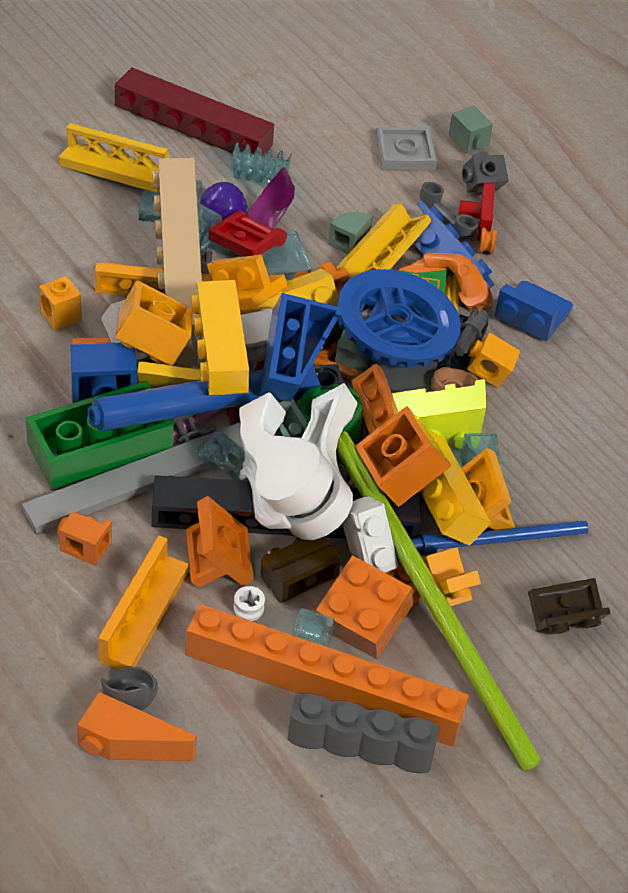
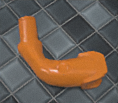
M426 253L423 255L424 258L406 266L410 268H447V270H451L456 275L461 292L458 294L461 301L470 311L478 308L479 313L481 309L486 311L493 305V296L489 285L484 280L479 269L467 257L460 254Z

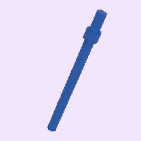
M587 521L483 531L470 546L587 534L588 523ZM435 533L421 534L420 538L411 539L417 551H421L422 554L437 553L438 549L469 546L446 535L436 536Z

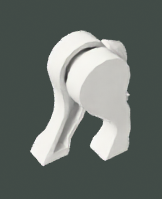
M345 383L312 400L311 419L302 438L274 436L276 430L283 422L286 412L271 393L268 392L240 407V437L245 450V461L238 477L242 481L250 482L255 518L268 529L288 528L293 535L302 540H315L330 534L348 517L353 505V493L339 472L336 462V448L339 436L343 428L352 420L358 403Z

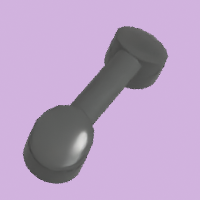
M430 181L423 183L420 191V200L429 209L434 206L444 218L443 221L446 224L450 223L459 236H472L476 233L479 223L474 217L462 214L456 218L441 203L444 188L440 184Z

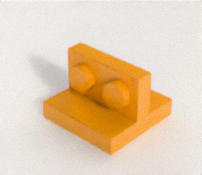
M262 255L213 260L207 264L212 281L235 280L240 311L256 309L287 286L284 274L268 275Z
M485 448L461 469L491 521L487 528L494 530L515 528L508 507L512 501L496 452Z

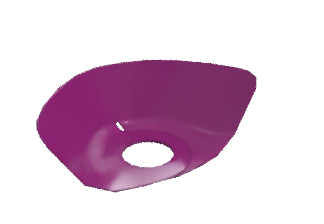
M282 167L273 177L248 213L249 218L273 229L289 208L295 195V186L285 167Z

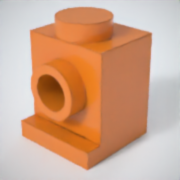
M72 511L69 517H64L61 520L57 529L60 551L96 566L112 543V521L105 519L102 524L90 516H84Z

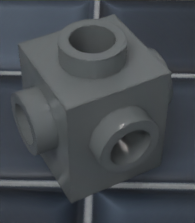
M487 152L472 155L471 159L463 165L462 180L466 183L467 192H478L479 195H482L484 182L494 183L495 191L503 187L509 181L504 155H488Z

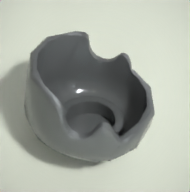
M126 667L118 671L110 670L107 680L101 678L103 694L141 711L152 703L158 691L157 679L152 673L141 667Z

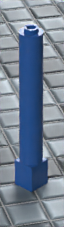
M313 364L293 397L294 401L300 400L305 392L320 385ZM263 369L249 371L248 393L209 395L207 382L198 380L95 398L91 406L88 407V419L90 424L101 432L246 405L263 396L259 395Z

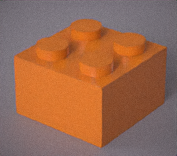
M408 406L355 446L378 487L398 507L452 467L427 427Z
M352 555L315 610L318 627L378 660L413 605L412 587Z

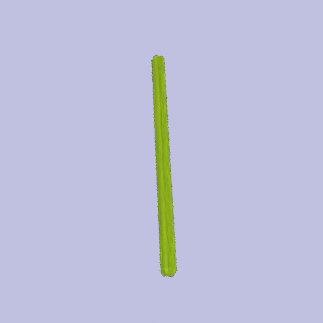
M342 431L338 439L336 453L362 497L369 496L374 498L375 501L378 500L384 503L397 557L524 771L535 768L541 761L535 747L384 493L375 482L349 434Z

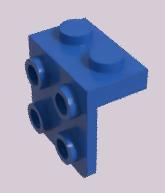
M521 281L516 288L507 284L501 288L495 317L547 342L572 311L573 304L529 281Z

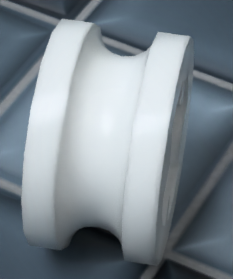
M253 586L240 588L234 596L235 615L249 621L259 619L264 612L265 596L263 592ZM244 601H250V603L254 606L248 607V604Z

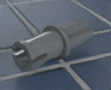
M478 308L473 309L467 321L461 324L460 335L453 348L457 356H463L465 353H468L476 340H480L481 331L489 321V316L483 309L480 310L477 316Z

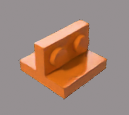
M209 496L197 501L199 522L186 529L191 582L198 588H201L226 574L241 586L253 582L247 527Z

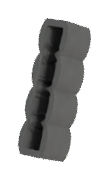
M301 693L296 694L287 740L302 748H324L329 753L337 756H359L372 764H395L404 771L421 774L430 772L439 726L423 718L410 717L403 719L391 711L381 709L367 711L362 706L352 702H330L328 699L316 694Z

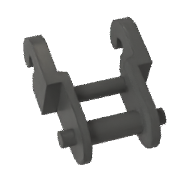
M193 415L177 417L171 420L181 434V437L178 439L179 442H188L190 439L199 438L218 431L216 427L211 428L210 431L209 429H197L192 419ZM187 420L193 430L187 433L182 423Z

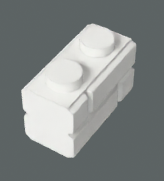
M369 496L353 501L348 517L343 521L349 551L353 553V556L384 573L396 569L399 565L384 503L378 500L375 501L374 498Z

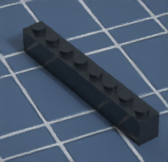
M155 475L151 527L187 529L199 522L197 501L209 496L247 527L248 533L295 536L288 528L268 529L259 523L255 518L252 488L249 481ZM349 487L353 493V501L363 498L358 488ZM420 492L416 493L399 507L384 493L410 539L418 538L421 524ZM343 523L325 537L346 539Z

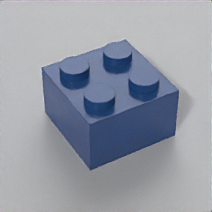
M121 342L70 344L72 403L137 384L135 349L128 348Z

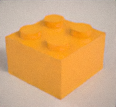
M137 280L119 310L115 338L119 339L128 348H137L147 353L152 360L158 363L165 362L173 366L191 337L192 308Z

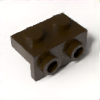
M595 578L528 591L537 632L549 630L550 635L570 631L569 626L581 624L582 629H588L602 625L601 620L611 614L609 607H602Z

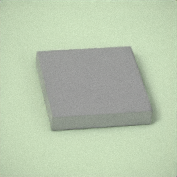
M376 127L375 135L381 170H436L437 159L430 127Z

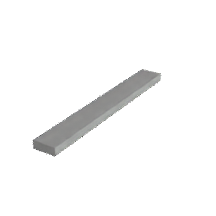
M241 422L22 503V512L35 534H39L59 526L61 520L64 517H69L72 511L86 516L153 490L155 475L188 477L245 455L240 437Z

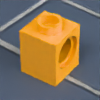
M67 276L39 286L40 313L54 331L82 321L81 294Z
M489 332L482 342L476 340L468 353L471 361L467 370L499 388L513 372L520 350Z

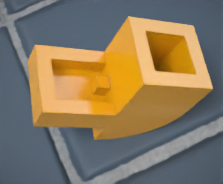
M457 547L422 557L450 606L473 600L470 587L481 584L478 571L464 572Z

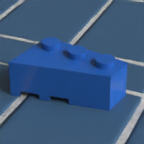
M285 293L280 295L272 310L259 395H265L269 392L276 399L291 402L344 308Z

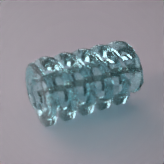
M236 142L232 155L231 170H233L235 179H239L244 172L246 181H250L255 174L257 183H261L266 176L267 184H269L282 167H285L288 173H290L292 153L287 160L284 159L283 151H280L277 157L274 158L272 149H269L266 155L263 156L261 147L258 146L255 153L252 154L248 144L244 151L241 152L239 143Z

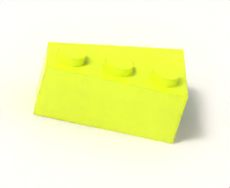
M485 379L476 380L474 386L456 388L455 384L445 385V390L426 393V388L392 393L398 412L408 406L428 430L444 437L450 448L462 450L478 449L486 412Z

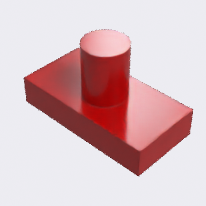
M484 182L480 203L460 200L458 216L466 214L479 220L477 241H480L482 227L486 228L487 231H491L494 209V183Z

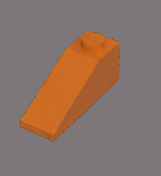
M101 692L97 694L77 724L78 745L91 755H101L109 760L193 762L196 757V735Z

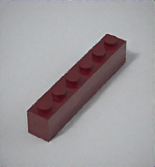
M133 67L115 83L116 107L255 163H258L273 146L274 123Z

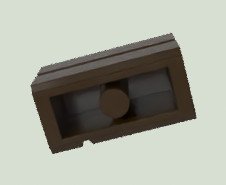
M325 536L315 540L296 538L293 544L282 549L279 547L272 548L262 557L260 575L268 588H271L277 600L282 603L338 577L341 557L332 545L330 546Z

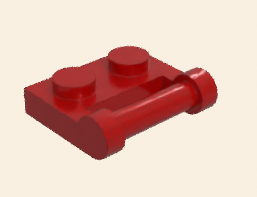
M241 210L234 212L208 230L209 240L244 257L263 255L274 246H283L287 239V232L280 228L273 229L249 218V215Z

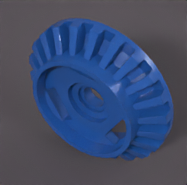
M377 269L357 274L344 284L337 300V307L344 308L339 316L338 324L340 328L346 330L345 336L349 341H353L357 348L366 356L384 365L414 368L417 365L422 367L430 366L432 361L438 363L444 359L445 355H450L460 335V318L450 299L433 284L406 272ZM374 307L369 318L366 320L362 319L360 312ZM391 316H398L405 322H398L392 319Z

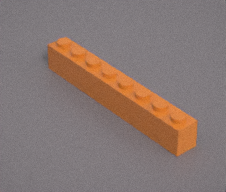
M199 604L186 630V656L297 694H316L328 699L330 702H352L362 706L367 711L373 709L387 710L398 714L403 719L410 717L423 718L439 726L437 742L451 747L455 744L464 719L469 698L468 694Z

